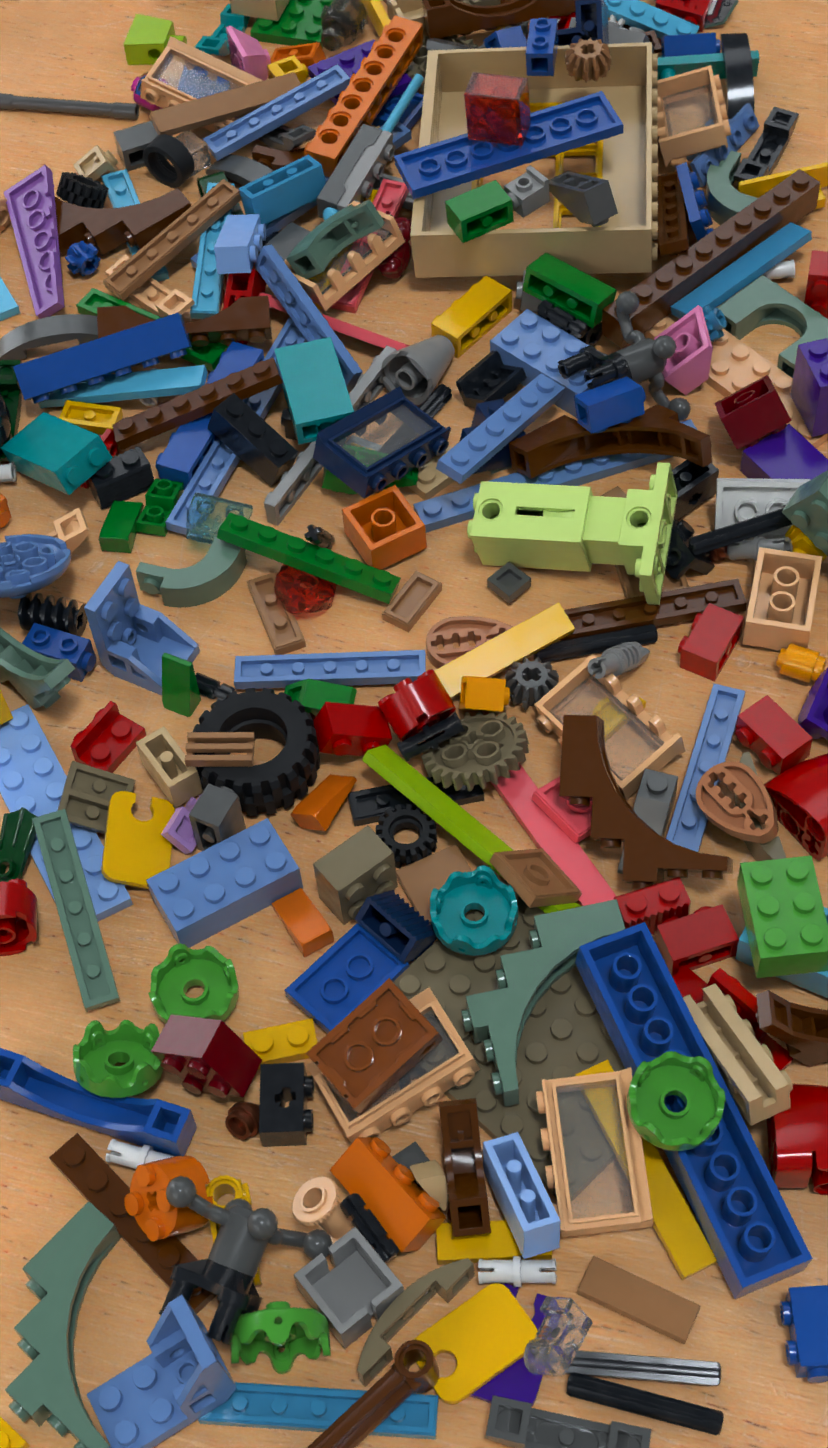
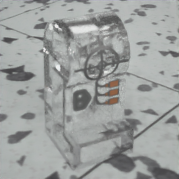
M546 1297L539 1309L545 1315V1318L535 1335L536 1338L529 1341L526 1345L524 1363L527 1370L532 1374L562 1376L569 1369L593 1322L572 1298Z

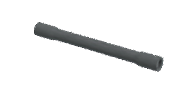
M0 93V109L100 115L135 120L139 117V105L135 103H104L15 96L13 94Z

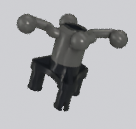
M622 292L616 301V314L623 338L626 343L631 345L609 355L599 352L589 345L580 349L578 354L565 360H560L558 362L559 372L564 379H567L572 375L587 370L584 373V380L586 382L593 379L592 382L587 384L590 389L626 376L638 384L649 380V392L656 403L677 412L679 421L685 420L691 411L689 402L684 398H674L669 401L661 389L665 382L662 372L665 369L667 359L671 358L676 351V342L667 335L659 336L656 340L645 338L641 331L633 330L629 314L637 311L640 303L639 298L634 292Z
M183 1176L176 1177L166 1187V1197L169 1203L177 1208L188 1207L204 1218L220 1224V1228L208 1259L174 1266L170 1279L173 1281L159 1314L162 1315L167 1304L180 1295H183L189 1303L194 1288H204L217 1294V1300L220 1301L206 1336L217 1341L221 1340L223 1343L230 1345L240 1315L258 1311L263 1299L259 1296L253 1280L268 1243L303 1248L307 1257L312 1260L321 1253L326 1258L329 1255L328 1247L333 1243L329 1234L324 1230L316 1229L309 1233L277 1228V1217L271 1210L260 1208L253 1211L251 1205L245 1199L237 1198L228 1202L225 1208L218 1207L196 1194V1186L191 1179Z

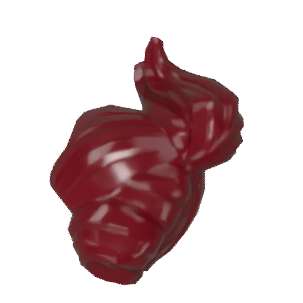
M394 217L405 242L378 265L382 275L387 278H400L411 259L412 252L409 243L411 223L405 217Z

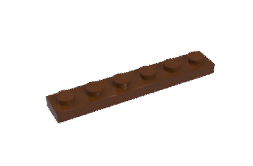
M675 171L658 175L657 180L658 240L661 256L666 254L671 256L678 255L684 250L689 249L686 205L678 173Z
M274 358L257 362L249 368L231 373L225 378L205 384L194 391L176 396L170 401L158 406H152L144 412L112 424L120 450H124L210 414L216 406L233 393L243 400L282 384L283 382Z
M732 579L662 592L660 605L647 604L645 595L565 609L564 611L575 627V631L560 639V641L648 624H654L657 627L694 620L698 612L701 614L704 612L708 603L733 613L746 611L747 603L739 580Z
M78 1133L49 1157L52 1164L78 1192L116 1226L121 1238L169 1289L173 1281L170 1279L175 1265L198 1261L176 1236L157 1241H150L136 1222L135 1217L130 1216L126 1211L124 1200L125 1196L130 1193V1188ZM201 1287L198 1289L194 1288L189 1304L198 1314L217 1294Z

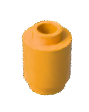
M790 643L787 649L781 648L776 666L781 667L780 674L811 683L812 680L816 681L824 671L827 658L820 656V652Z

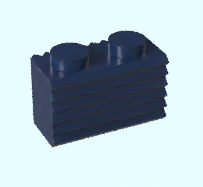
M394 890L367 897L355 917V921L403 964L409 963L414 959L416 960L433 945L437 938L432 924H429V920H424V915L420 916L419 911H414V907H410L409 902L405 903L404 898L400 899L399 894H395Z

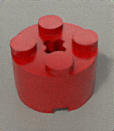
M433 669L422 673L413 682L410 678L400 681L393 687L396 693L389 694L378 702L380 709L400 741H404L421 732L423 726L427 724L432 726L456 712L452 699Z
M11 879L8 882L0 881V956H9L25 951L26 944L31 941L34 943L37 938V898L27 888L26 881L22 879Z

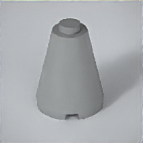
M436 335L389 354L381 365V370L384 368L385 377L383 382L386 389L391 392L400 386L404 396L415 405L425 402L454 357L455 350L452 342L443 335Z

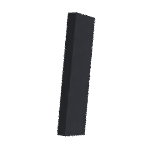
M425 777L458 805L484 801V792L479 784L474 785L472 791H468L467 785H463L460 790L455 791L454 784L445 789L442 782L435 784L433 777ZM391 784L348 794L354 827L378 822L380 816L385 817L387 809L390 808L394 813L395 805L401 804L402 810L406 809V803L412 804L413 810L417 808L414 803Z

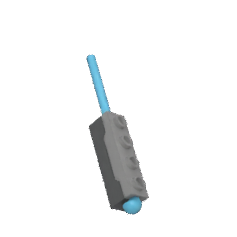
M416 74L381 129L362 124L317 197L319 218L325 221L347 207L354 200L362 203L365 198L368 199L370 197L375 181L381 179L386 163L394 157L395 145H393L392 131L424 81L422 75Z

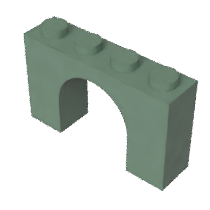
M764 275L717 307L724 314L727 326L724 329L739 340L754 329L767 324L785 325L795 330L801 338L779 354L777 365L779 369L792 378L798 345L824 338L828 340V319Z

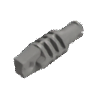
M636 641L618 644L606 649L601 657L590 660L587 666L588 672L591 675L596 674L595 678L601 679L611 673L619 676L644 663L650 651Z

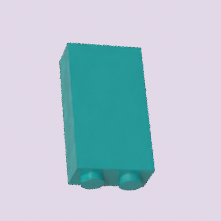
M331 337L274 349L276 364L283 382L282 388L299 445L316 441L319 431L354 412Z
M45 412L40 414L1 447L8 461L14 463L17 472L67 495L74 492L113 458L98 434Z

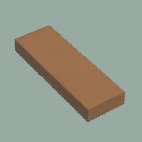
M273 572L248 580L249 591L275 654L283 655L305 648V639L277 573Z
M593 1256L577 1291L578 1295L684 1345L700 1310V1305Z

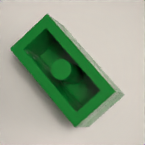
M496 180L445 201L447 223L462 243L514 222L512 199Z

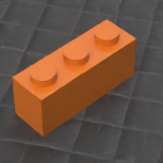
M357 1137L332 1166L330 1172L350 1194L357 1193L366 1203L364 1208L371 1210L388 1233L386 1236L394 1241L401 1253L419 1251L446 1219L445 1215L438 1209L440 1207L439 1202L430 1197L426 1191H422L414 1182L415 1177L412 1172L392 1158L390 1155L391 1149L384 1141L377 1137Z

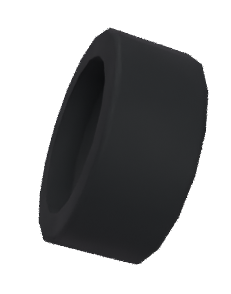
M166 134L158 135L143 151V159L150 173L159 182L171 188L180 187L195 170L192 155L173 136Z

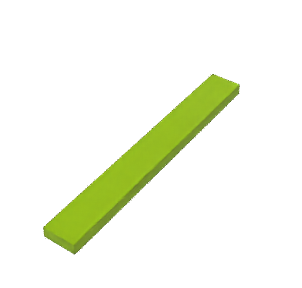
M387 745L366 751L362 759L364 763L502 877L489 861L494 852L514 851ZM568 903L538 908L547 914L581 907V905L578 903Z

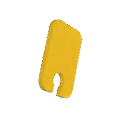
M118 791L112 795L109 801L101 872L108 881L149 889L146 880L170 868L172 843L164 838L161 833L175 812V808L165 799L152 797L150 801L152 818L148 821H140L131 813V807L136 800V793Z
M492 1283L423 1331L414 1340H420L428 1344L435 1357L440 1353H450L456 1357V1370L450 1376L439 1378L433 1388L445 1403L457 1404L530 1352L528 1344L532 1345L535 1342L534 1345H537L539 1333L535 1324L510 1290L503 1284ZM423 1361L416 1362L420 1369H423L426 1364Z

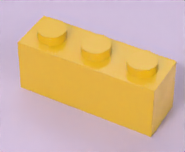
M488 276L483 277L478 283L473 284L462 297L456 299L447 310L434 318L431 323L432 337L436 335L447 337L454 346V357H461L512 311V290Z

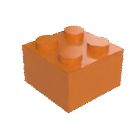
M396 485L342 509L344 532L366 564L382 570L427 548L425 524Z

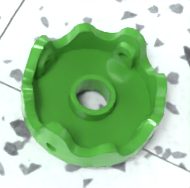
M176 944L170 948L166 959L152 970L149 997L156 1014L165 1024L171 1014L217 1019L224 1022L236 1006L239 996V985L233 963L211 946L194 950L188 948L185 944ZM192 986L204 988L203 994L197 998L186 996L187 990Z
M123 1020L116 1029L106 1031L99 1021H91L86 1027L82 1041L78 1045L75 1044L73 1046V1066L78 1083L88 1092L107 1098H125L140 1095L154 1086L164 1071L161 1067L162 1061L151 1052L160 1035L157 1026L150 1023L143 1030L135 1026L131 1021ZM116 1063H126L122 1066H114Z
M674 1051L665 1052L649 1062L643 1061L635 1071L627 1094V1110L630 1121L636 1131L649 1143L668 1151L689 1150L705 1143L718 1127L723 1116L725 1104L724 1089L717 1083L711 1063L701 1056L688 1057ZM670 1095L678 1096L683 1100L685 1109L681 1112H672L665 1106L664 1099Z
M283 1301L271 1302L266 1305L264 1310L242 1314L231 1338V1363H239V1358L241 1357L242 1361L249 1365L256 1361L259 1353H265L270 1358L273 1369L277 1373L285 1374L291 1370L294 1360L301 1354H305L309 1359L316 1360L320 1356L322 1347L323 1356H331L329 1322L326 1316L317 1309L290 1307L288 1302ZM284 1348L285 1350L284 1352H279L278 1349Z

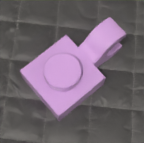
M191 797L185 807L176 808L161 833L164 838L184 854L192 853L197 845L189 813L199 797L197 799Z

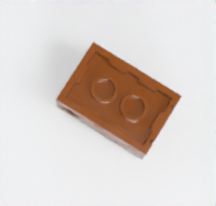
M389 978L306 1054L348 1103L361 1115L443 1039L438 1031Z

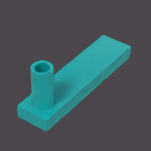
M755 50L751 51L753 77H757L759 52ZM723 53L658 57L657 70H653L658 71V80L711 65L713 74H719L720 79H725Z

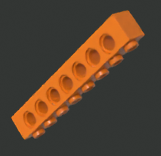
M394 15L390 23L384 26L379 40L373 43L369 55L363 58L357 73L351 76L346 90L341 91L334 108L331 107L329 109L326 120L322 125L318 126L313 140L306 144L304 156L309 154L322 164L324 176H331L362 124L371 126L422 47V23Z

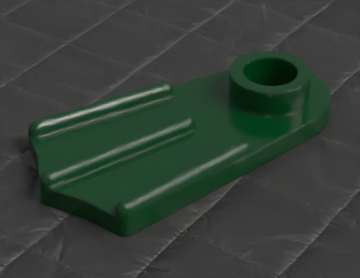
M22 807L15 812L5 813L3 816L0 833V881L8 882L11 879H20L23 874L36 836L32 818L38 817L26 808ZM7 866H10L8 872L5 873Z

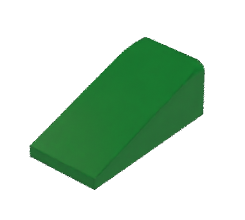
M113 501L98 539L102 551L132 552L137 533L136 521L142 513L143 503Z
M164 653L162 655L163 706L168 710L190 717L201 701L193 664L174 655Z

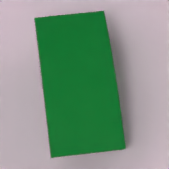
M155 478L145 495L146 506L136 521L137 532L166 536L168 530L165 522L183 493V483Z

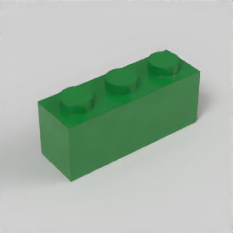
M544 253L527 266L522 291L541 301L548 300L555 304L554 308L558 306L575 316L576 319H580L587 323L588 326L594 328L602 321L603 308L615 300L617 289L548 253Z

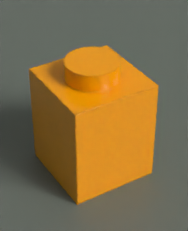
M462 676L459 709L503 712V708L508 706L510 698V688L505 687L506 679Z

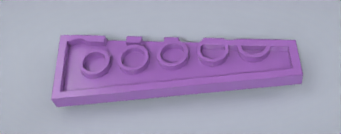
M44 165L4 191L35 314L40 319L50 317L65 307L52 170Z

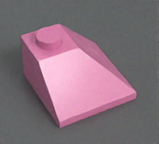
M232 26L226 27L231 64L255 77L266 80L268 78L267 65L271 64L267 49H263L257 39Z
M699 305L654 338L656 340L659 336L667 335L676 342V351L671 358L667 359L662 373L666 382L685 395L700 386L709 377L713 348L703 309Z

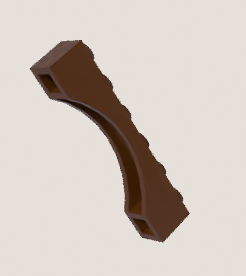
M422 0L427 34L430 39L437 38L442 40L451 35H469L473 31L483 29L490 31L504 25L517 26L522 22L530 21V19L547 18L556 15L568 16L572 12H576L575 0H513L491 6L470 5L457 0Z
M268 296L241 297L229 307L213 316L184 323L191 345L195 347H204L209 343L230 345L232 341L262 343L267 339H272ZM126 305L97 307L98 338L154 321V319L136 313Z

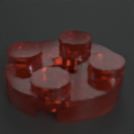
M285 564L281 566L274 583V591L277 598L286 605L288 612L295 615L302 612L313 613L329 609L332 606L337 587L335 583ZM301 583H304L306 587H311V588H304V587L300 586V584H301Z

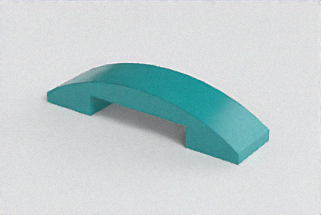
M228 4L220 14L221 24L211 37L203 36L195 48L210 55H229L226 27L232 26L245 33L250 16L232 14L231 6Z

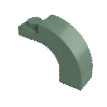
M732 150L725 160L720 161L719 166L711 164L707 172L705 196L708 206L706 208L719 225L758 199L757 197L743 194L732 186L735 182L733 175L739 167L741 153Z
M370 199L354 207L351 204L313 229L295 246L286 259L297 275L309 279L322 273L329 262L342 249L352 242L382 228L385 221Z
M215 537L205 557L193 566L171 569L140 562L136 569V575L140 590L153 595H162L164 606L192 607L210 602L231 589L240 578L247 564L244 548Z

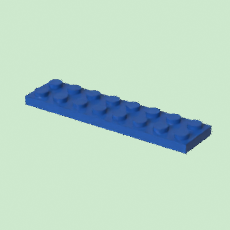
M600 91L395 155L394 160L412 198L416 199L622 134L623 123L604 93Z

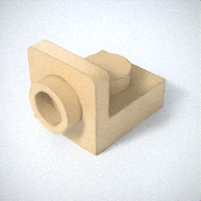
M98 145L73 165L78 174L84 175L86 178H92L94 181L99 179L107 170L111 173L118 171L115 166L118 164L117 159L109 150L104 152Z

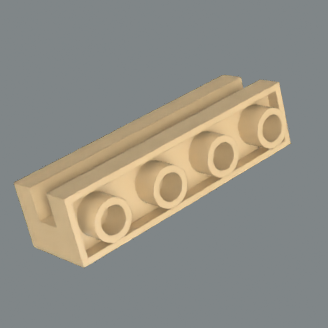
M715 983L703 988L704 1001L696 1004L690 994L683 997L736 1106L750 1126L790 1109V1091L793 1090L790 1077L785 1070L779 1071L767 1045H760L757 1041L750 1022L747 1019L742 1020L738 1015L731 996L728 994L724 996Z

